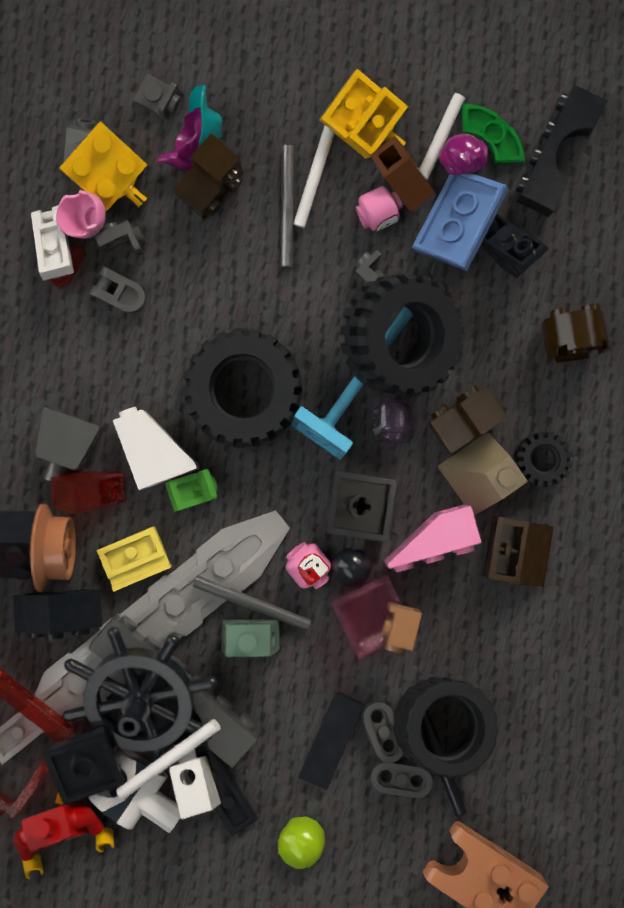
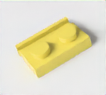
M155 526L97 550L106 575L112 584L113 592L172 567Z

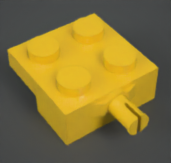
M356 69L319 121L367 159L379 148L382 142H388L394 136L403 146L406 142L392 130L408 106L386 87H378L360 70Z
M101 121L59 167L82 191L90 192L100 197L106 211L117 199L125 195L138 208L147 199L133 186L137 176L147 164Z

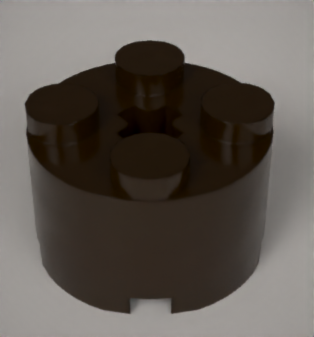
M588 304L582 306L581 310L569 312V308H558L550 312L551 317L544 319L541 323L547 360L549 362L554 358L556 363L584 360L590 358L589 354L591 351L598 350V355H601L610 350L604 313L600 310L599 304Z

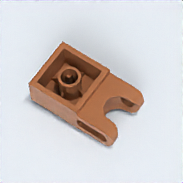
M460 821L454 822L449 832L453 841L464 850L462 859L456 865L446 866L433 860L427 863L422 871L430 884L466 908H535L549 887L542 874ZM507 886V889L504 892H497V890L500 887L504 890Z

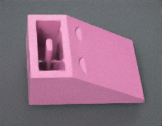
M460 505L433 513L384 560L385 565L389 569L393 568L396 572L413 568V562L422 559L426 561V564L445 559L443 553L450 551L457 555L474 551V545L481 543L472 507Z

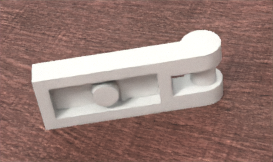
M59 205L53 206L51 211L42 213L41 210L31 212L39 274L43 281L74 273L68 235L60 231L56 222Z

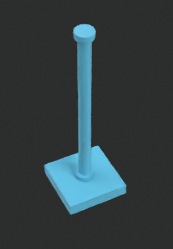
M405 306L385 333L387 349L391 347L413 316L412 312ZM354 376L324 419H319L301 406L294 415L291 426L341 460L353 442L336 431L334 426L364 383H361Z

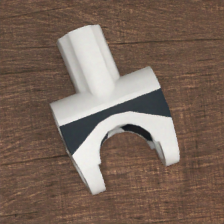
M120 747L115 754L118 763L126 773L127 781L152 764L145 757ZM162 771L125 799H121L116 791L109 790L88 796L89 800L101 812L126 829H133L143 815L170 833L180 819L177 803L159 792V789L168 777L165 771Z

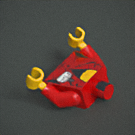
M84 801L62 805L21 821L22 828L14 834V844L23 861L24 873L27 879H31V871L39 870L41 875L44 873L41 856L36 854V852L90 833L95 836L96 850L98 852H104V844L114 848L113 829L104 827L98 816L90 807L84 804Z

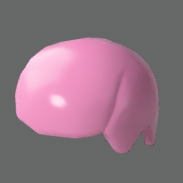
M79 190V193L76 195H65L57 208L56 222L59 229L71 237L79 239L90 238L100 232L106 221V209L100 197L90 192Z

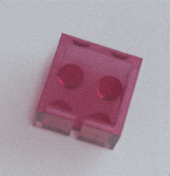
M384 572L362 585L330 599L358 659L385 647L386 635H382V628L385 617L392 616V612L387 609L388 602L396 603L400 601L388 575Z

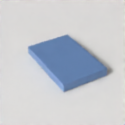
M470 172L468 174L462 173L461 175L449 174L412 246L413 250L467 271L509 190L507 185Z

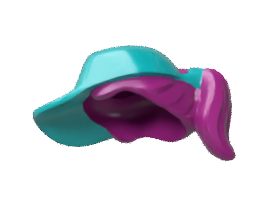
M198 85L192 90L189 96V113L184 117V127L175 140L174 151L159 156L157 164L164 163L180 170L189 171L193 167L191 155L212 133L218 140L221 139L222 118L217 112L208 108L205 85Z

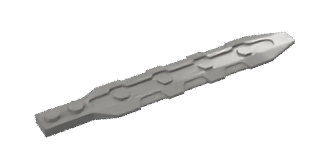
M275 510L221 529L196 550V554L171 574L160 578L148 588L146 594L118 615L121 618L124 615L129 617L137 624L138 628L136 630L145 638L147 635L153 637L161 646H163L167 637L171 634H176L179 639L183 635H189L203 623L204 618L227 601L193 587L196 576H201L242 592L262 575L290 527ZM109 619L106 623L102 625V627H100V631L111 619ZM100 631L72 653L68 652L49 667L42 675L32 702L0 727V763L2 765L50 726L67 723L62 719L64 711L84 706V691L88 681L67 671L64 664L66 660L74 659L95 669L102 659L88 647ZM121 670L108 676L122 684L125 683ZM135 670L137 675H139L141 672H143V671ZM100 687L101 701H107V697L111 692Z

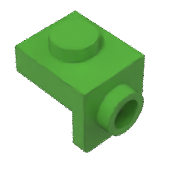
M208 469L165 483L174 512L217 498V483L213 475H210Z

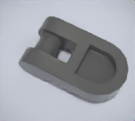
M102 267L99 273L101 278L96 286H92L89 294L129 314L141 311L147 300L143 288L132 280L106 267ZM112 282L118 285L114 295L107 292Z

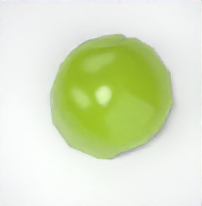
M306 816L289 820L280 832L279 839L277 840L278 854L286 864L295 869L311 867L319 860L324 850V830L317 821Z

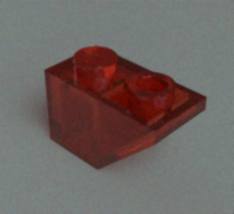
M122 471L73 472L51 477L54 508L77 514L126 502L125 478Z

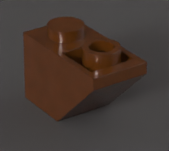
M396 136L370 155L384 178L412 214L437 196L407 149Z

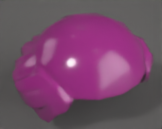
M466 133L456 134L449 138L439 152L440 164L450 175L475 173L476 170L483 169L486 166L488 158L487 145L474 135Z

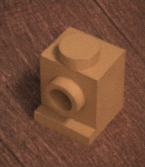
M388 602L387 609L392 612V616L385 617L382 628V635H386L385 649L401 654L404 653V649L413 651L422 612L419 609Z

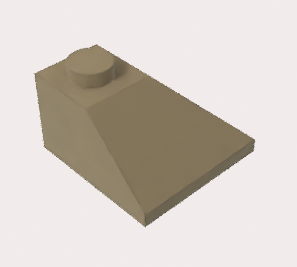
M489 432L484 433L437 466L462 503L472 507L474 515L504 499L528 482L511 456Z

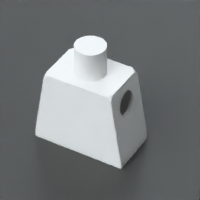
M193 749L178 760L179 764L170 767L171 779L181 819L213 810L221 804L206 755L197 758L195 749ZM189 769L194 771L195 781L190 779L188 775Z

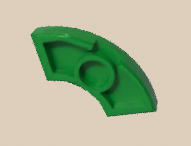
M462 104V134L474 135L477 139L483 141L491 154L493 165L525 163L523 146L513 127H510L496 112L486 107Z

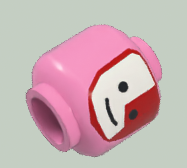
M380 186L361 195L358 200L359 205L355 207L363 227L377 232L399 221V209L403 208V205L395 191L390 193L385 186Z
M303 542L287 554L286 570L299 587L309 588L313 586L315 589H318L329 580L327 574L331 569V563L318 545H307L306 542Z

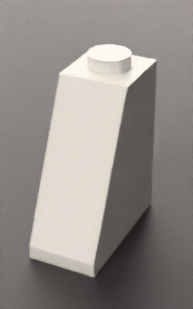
M132 407L119 412L120 418L113 420L138 490L147 489L200 469L198 463L146 411H138L137 407Z

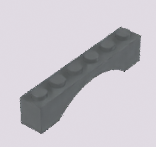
M117 613L91 641L88 647L102 660L114 653L107 633L111 627H117L120 629L127 648H148L160 651L162 648L153 637L147 635L145 638L136 630L138 626L126 615L121 618ZM172 655L171 658L174 661H176L184 670L185 665L178 658ZM134 668L135 670H138V671H143V672H148V671H149V670L143 669V668ZM186 672V674H187V676L189 677L190 681H192V680H197V679H201V678H200L199 676H197V675H195L194 677H191V676ZM208 690L194 693L193 708L199 715L202 724L205 725L212 719H215L220 725V730L211 739L207 740L208 748L233 768L257 740L256 731L254 730L255 724L247 716L242 714L239 717L231 710L232 705L223 696L218 695L215 697Z

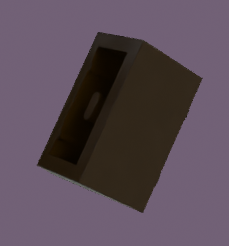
M492 516L483 577L514 584L544 587L554 526Z

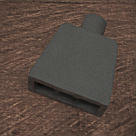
M44 407L35 452L36 457L49 461L44 479L62 484L67 468L82 471L105 428Z

